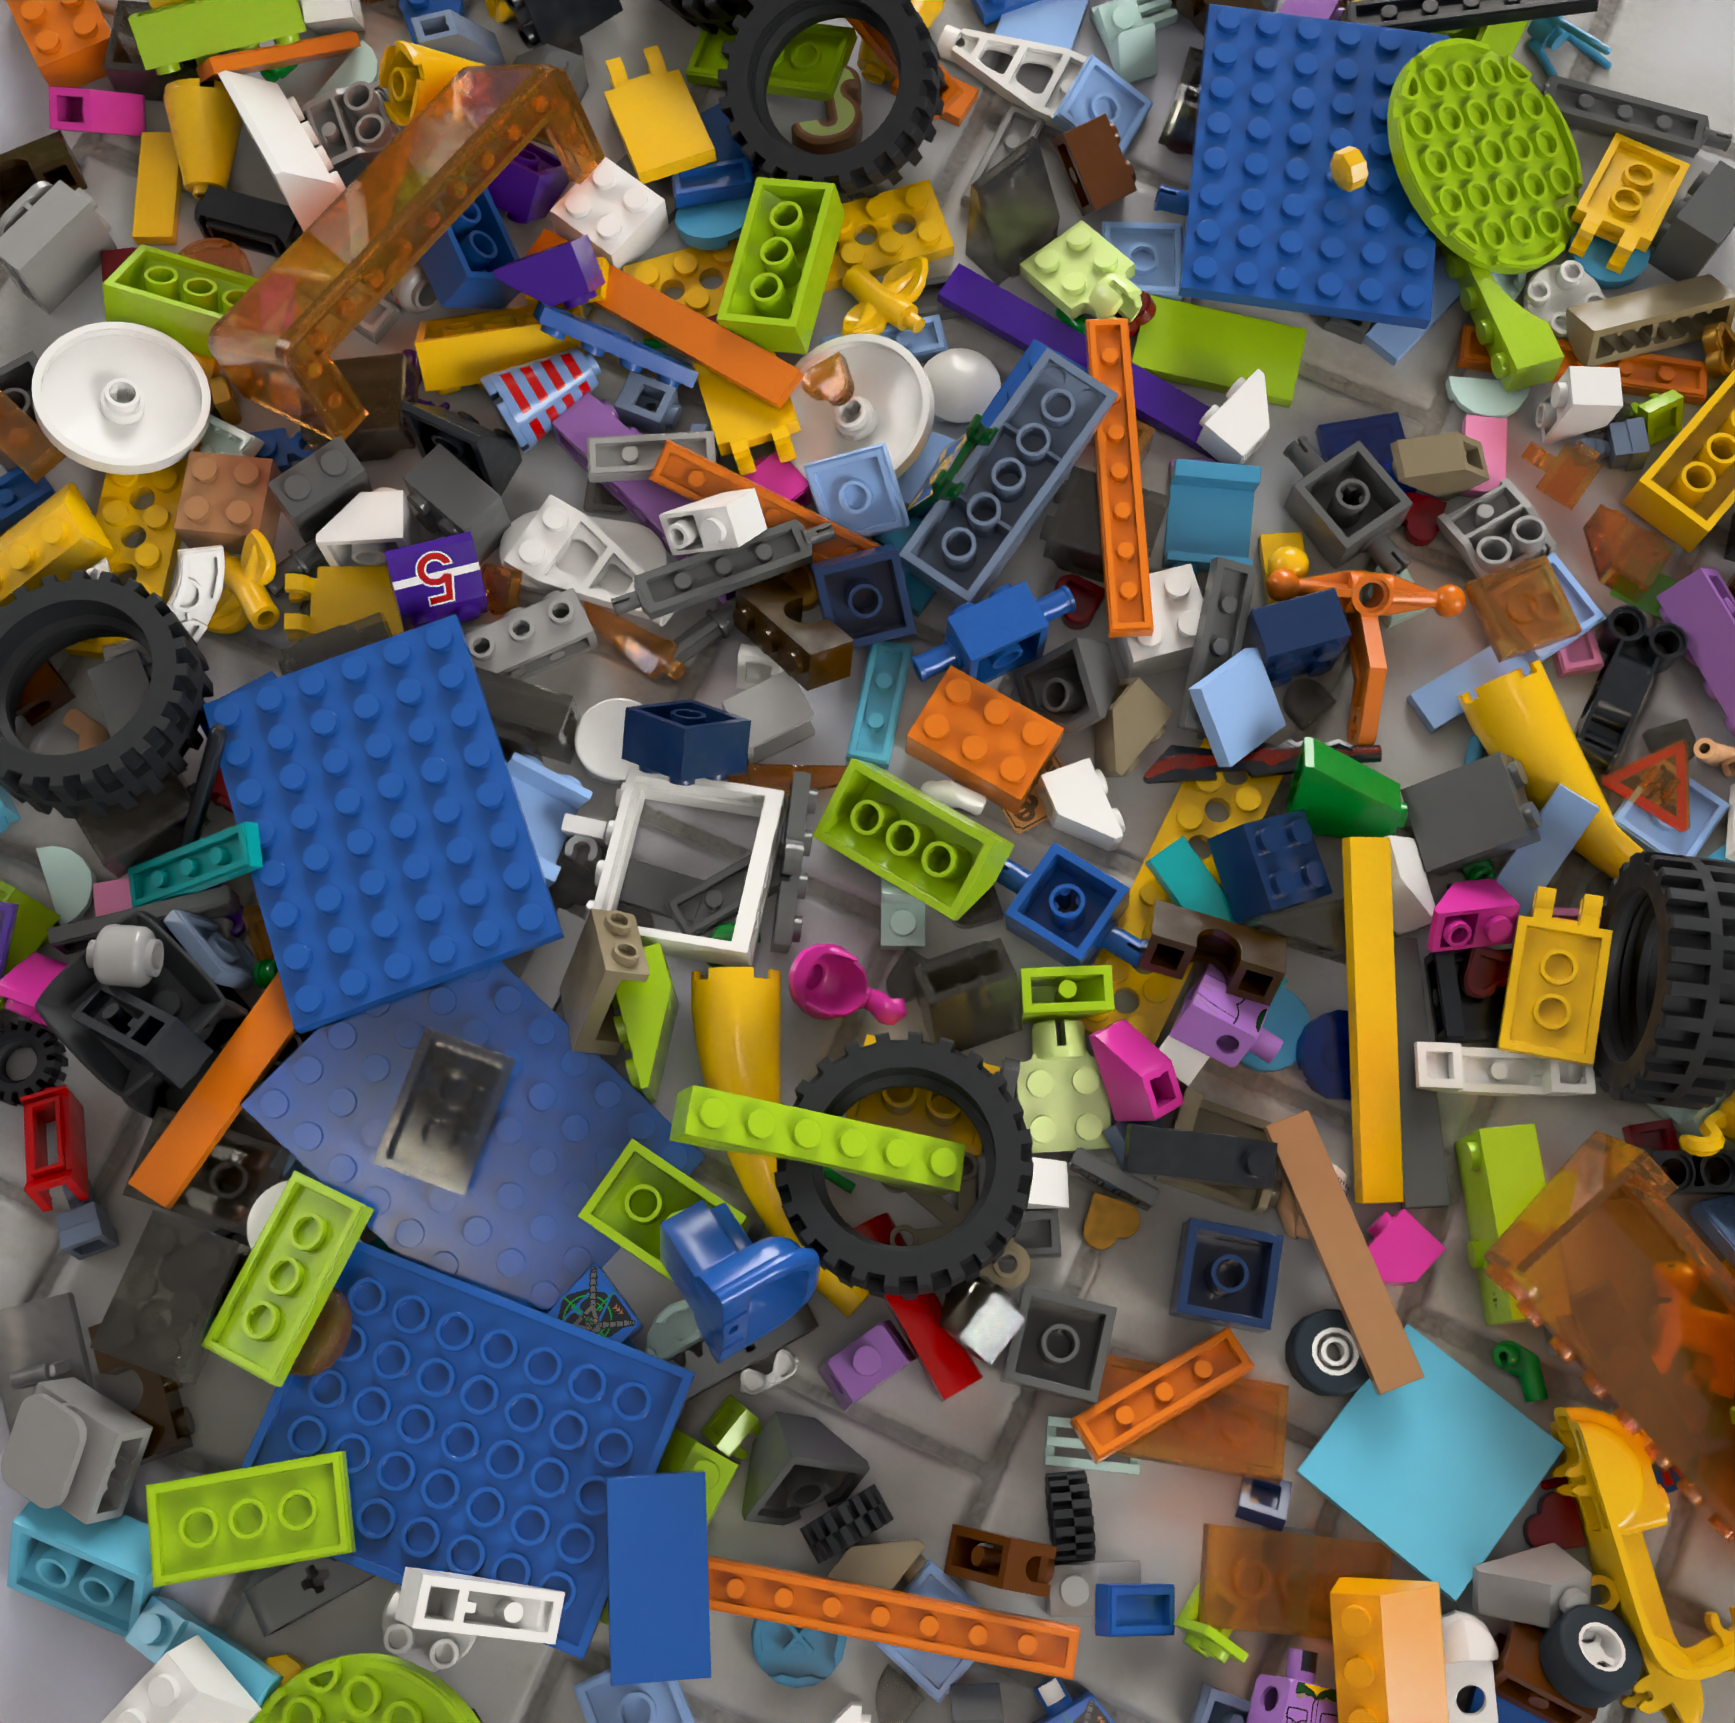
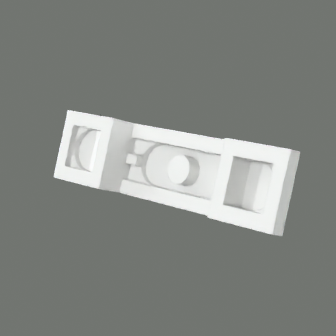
M1414 1043L1416 1088L1468 1095L1524 1097L1578 1096L1596 1093L1593 1065L1588 1067L1499 1051L1497 1048L1461 1047V1043Z

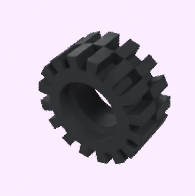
M18 1020V1025L12 1022L2 1024L4 1030H0V1101L16 1107L17 1104L23 1106L20 1097L40 1092L47 1087H57L54 1085L57 1079L65 1081L67 1074L61 1072V1067L68 1066V1058L62 1056L61 1053L66 1052L64 1044L57 1041L58 1038L53 1033L34 1023L32 1025L27 1021ZM31 1048L37 1057L34 1071L26 1079L12 1080L6 1072V1064L9 1057L17 1049Z
M1085 1470L1046 1473L1045 1494L1051 1545L1057 1547L1054 1559L1055 1564L1095 1560L1094 1516L1092 1515V1500Z
M873 1484L800 1528V1531L817 1563L821 1564L880 1529L894 1518L876 1485Z

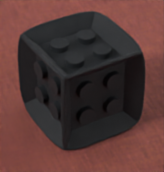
M138 910L115 924L149 928L154 933L155 938L160 939L163 943V966L159 976L152 977L150 982L141 988H118L178 1018L213 1050L202 1064L200 1071L182 1089L153 1074L70 1017L100 983L95 976L94 969L87 966L86 949L51 981L38 998L35 1007L49 1029L102 1084L120 1096L133 1110L154 1120H165L178 1113L221 1053L222 1049L220 1046L233 1036L251 1011V1008L231 987L215 984L207 973L191 958L166 924L149 912Z

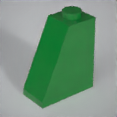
M1304 737L1286 797V813L1304 809L1312 829V834L1336 838H1382L1387 835L1394 836L1397 828H1404L1408 807L1407 803L1401 802L1399 783L1314 738Z

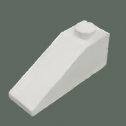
M405 1567L395 1619L416 1629L556 1644L565 1592L451 1572Z

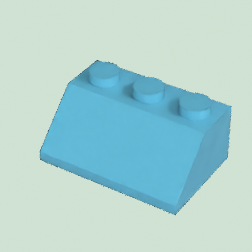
M31 1501L12 1522L7 1587L123 1637L128 1635L151 1596H159L163 1586L153 1588L148 1524L122 1514L121 1517L85 1525L59 1506L44 1509Z

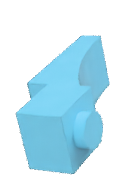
M152 1595L126 1636L125 1641L156 1664L166 1652L198 1634L261 1708L262 1704L278 1688L284 1677L222 1629L207 1625L176 1600Z

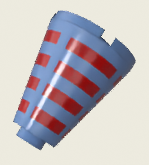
M576 347L487 374L480 378V381L506 426L513 433L517 444L525 453L553 428L552 422L587 392L593 391L599 385L596 376L602 373L590 352L587 351L582 354L580 349Z

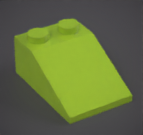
M633 1138L578 1215L583 1221L673 1284H675L660 1261V1223L702 1199L709 1210L722 1203H726L744 1231L750 1223L746 1215Z

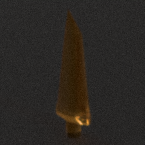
M583 600L591 625L643 671L645 676L651 680H655L662 672L674 680H678L683 676L685 666L673 658L678 649L676 643Z
M748 763L749 775L729 776L727 778L728 782L785 791V797L789 796L790 782L794 771L812 773L810 787L818 788L819 791L837 787L847 766Z

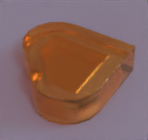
M837 352L808 369L802 379V388L805 393L816 401L826 400L833 406H842L850 401L855 388L846 358L840 352Z
M484 564L480 571L487 597V608L493 615H504L506 612L517 608L523 570L504 564Z

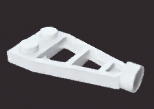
M949 24L946 25L937 44L941 58L955 62L1011 104L1046 121L1045 125L1065 133V131L1051 121V118L1088 57L1063 47L965 28L960 30ZM986 50L1002 52L1013 57L1004 74L997 73L980 61ZM1033 63L1051 68L1053 75L1044 92L1039 94L1033 93L1017 81L1016 75L1023 64Z
M552 494L548 496L503 560L506 568L540 588L550 591H566L573 587L580 600L613 609L611 598L619 597V595L598 587V583L610 566L618 567L632 578L633 582L625 594L635 591L634 576L644 573L586 514ZM575 540L585 542L598 556V561L589 574L582 577L562 572L557 567V564ZM641 607L626 612L627 614L650 620ZM673 613L651 621L664 626L670 620Z

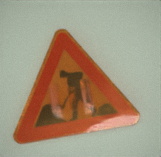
M1680 739L1606 774L1602 778V784L1679 832H1685L1690 828L1688 743L1685 740Z

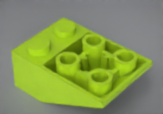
M660 942L643 947L650 972L647 981L621 980L612 999L614 1009L620 1008L621 1011L620 1015L613 1016L620 1043H623L625 1052L631 1050L633 1058L625 1060L631 1085L640 1094L644 1093L650 1104L657 1102L679 1007L669 966Z

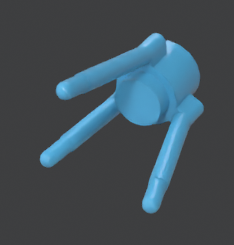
M1562 16L1532 20L1527 29L1528 34L1533 37L1527 46L1538 57L1548 78L1551 75L1558 76L1544 49L1550 48L1554 51L1566 40L1603 68L1608 70L1612 67V63L1598 52L1609 55L1611 48Z

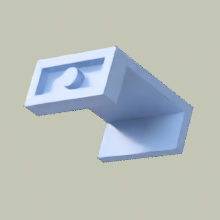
M514 751L506 762L549 888L555 883L561 869L560 866L556 865V861L567 838V835L561 830L565 813L576 815L578 810L590 800L593 792L582 787L581 782L576 778L566 774H557L544 767L542 762L536 757L528 754H518Z

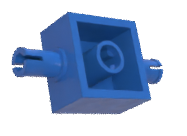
M1025 581L1013 587L1011 584L1002 585L992 591L989 598L977 604L967 602L955 608L950 613V616L947 617L944 643L917 656H912L911 663L913 669L922 683L948 670L950 665L986 684L1042 657L1050 625L1048 622L1069 612H1074L1076 610L1074 597L1065 585L1036 600Z
M1055 842L1032 873L1009 858L1007 859L996 882L1017 894L1004 913L1007 930L1066 967L1088 966L1097 951H1101L1104 948L1130 964L1132 968H1138L1141 940L1118 926L1119 919L1129 906V887ZM1071 905L1075 906L1074 912H1060V907L1067 910Z

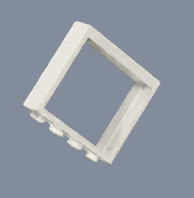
M630 766L626 782H622L621 788H617L615 803L619 809L616 820H610L607 825L605 845L609 847L605 860H599L596 866L594 881L595 886H598L595 900H589L586 905V920L591 908L607 911L617 910L645 799L760 817L731 942L638 926L643 947L660 942L666 956L732 967H752L787 814L785 791L706 778L695 779V784L690 786L675 785L668 781L669 777L665 775L644 773L638 767Z

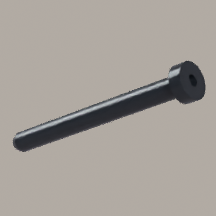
M216 724L209 730L179 848L200 840L228 737L225 726Z

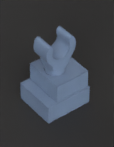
M1644 417L1609 423L1603 437L1604 441L1602 439L1582 438L1575 441L1576 449H1572L1574 466L1588 465L1607 457L1610 469L1624 467L1625 472L1643 469L1651 452Z
M88 1180L89 1199L81 1202L65 1184L62 1185L71 1210L56 1215L61 1250L78 1260L120 1246L116 1229L110 1225L107 1210L93 1201V1189L90 1180Z

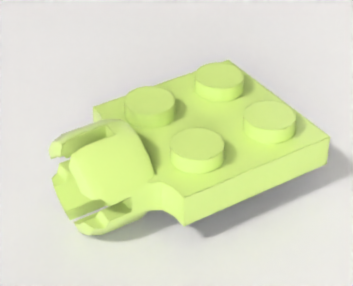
M1083 220L1019 264L1021 276L1072 320L1085 313L1093 315L1096 319L1116 318L1114 315L1118 312L1123 318H1128V322L1131 323L1142 307L1141 289L1129 280L1135 275V263Z
M1064 1019V1021H1061L1059 1023L1061 1046H1057L1055 1020L1041 1021L1033 1024L1031 1029L1032 1055L1030 1060L1020 1062V1071L1016 1085V1095L1024 1110L1023 1119L1026 1128L1031 1131L1032 1153L1076 1151L1080 1147L1085 1150L1111 1148L1103 1134L1105 1130L1111 1127L1110 1102L1096 1057L1090 1056L1087 1051L1084 1024L1076 1019Z

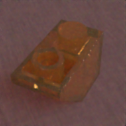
M1602 504L1599 505L1583 527L1598 581L1634 603H1637L1651 587L1675 549L1657 533L1644 530L1629 521L1622 512L1609 509Z

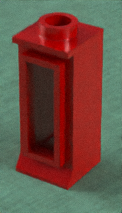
M66 1084L57 1087H47L40 1092L20 1097L24 1111L26 1184L24 1191L43 1212L53 1210L49 1189L64 1184L80 1202L89 1199L83 1105ZM56 1121L58 1163L48 1165L46 1123Z

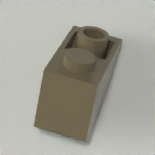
M1459 432L1402 439L1390 444L1394 460L1392 462V469L1398 482L1446 501L1490 480L1481 442Z
M1140 677L1119 680V685L1106 717L1094 724L1096 769H1100L1105 778L1124 777L1130 774L1140 763L1141 758L1139 755L1145 747L1156 742L1166 730L1165 723L1174 713Z
M919 1539L854 1544L845 1551L825 1577L892 1590L901 1578L910 1583L927 1561L920 1555L926 1546Z

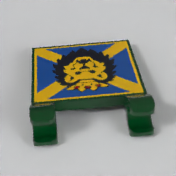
M979 414L974 415L966 428V433L942 451L906 509L909 519L939 500L955 501L958 498L965 484L961 481L960 483H954L952 479L973 445L989 446L999 431L997 427L988 428L981 423L983 417Z

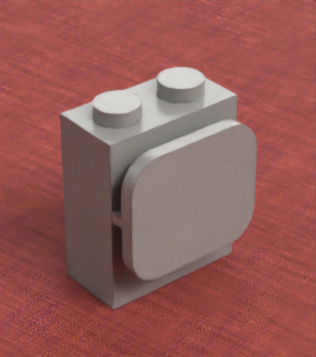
M61 180L54 186L47 181L35 183L0 218V264L20 292L49 315L101 265V251L117 249L108 233L111 227L103 217L95 212L98 206L92 197L79 187L74 191Z
M75 1377L38 1382L34 1394L28 1396L19 1408L1 1461L3 1479L9 1487L37 1506L44 1509L59 1506L85 1525L121 1517L153 1427Z

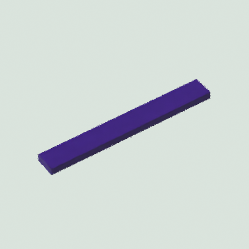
M959 263L938 293L937 301L1024 352L1035 339L1088 369L1085 335ZM1132 363L1136 416L1206 457L1220 463L1196 443L1203 428L1199 422L1211 407Z

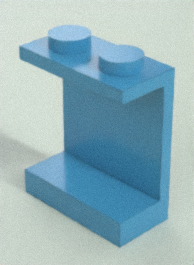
M1176 459L1171 469L1162 568H1174L1191 563L1194 574L1197 576L1198 571L1209 572L1211 559L1216 557H1222L1250 566L1253 565V559L1248 557L1254 492L1259 486L1261 478L1260 466Z

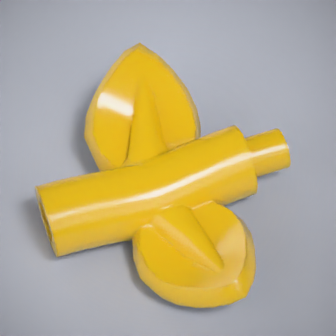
M921 256L898 264L884 276L882 284L859 264L849 268L843 277L842 286L859 304L855 305L842 320V336L851 334H875L880 336L884 332L887 323L900 331L909 329L915 334L921 332L925 326V320L918 315V307L913 302L919 298L925 287L928 259Z
M253 529L245 539L241 558L231 556L228 552L224 551L225 570L223 584L226 587L222 590L220 600L217 602L215 611L207 625V631L225 635L233 634L244 629L249 621L255 629L266 630L273 627L280 618V611L265 587L273 580L276 573L275 556L265 536L258 529Z

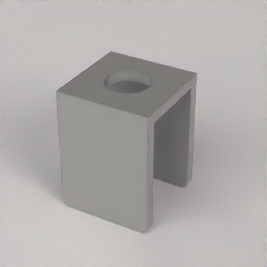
M785 671L722 701L724 711L751 720L747 756L749 767L815 735V728L810 721L814 718V711L798 682Z

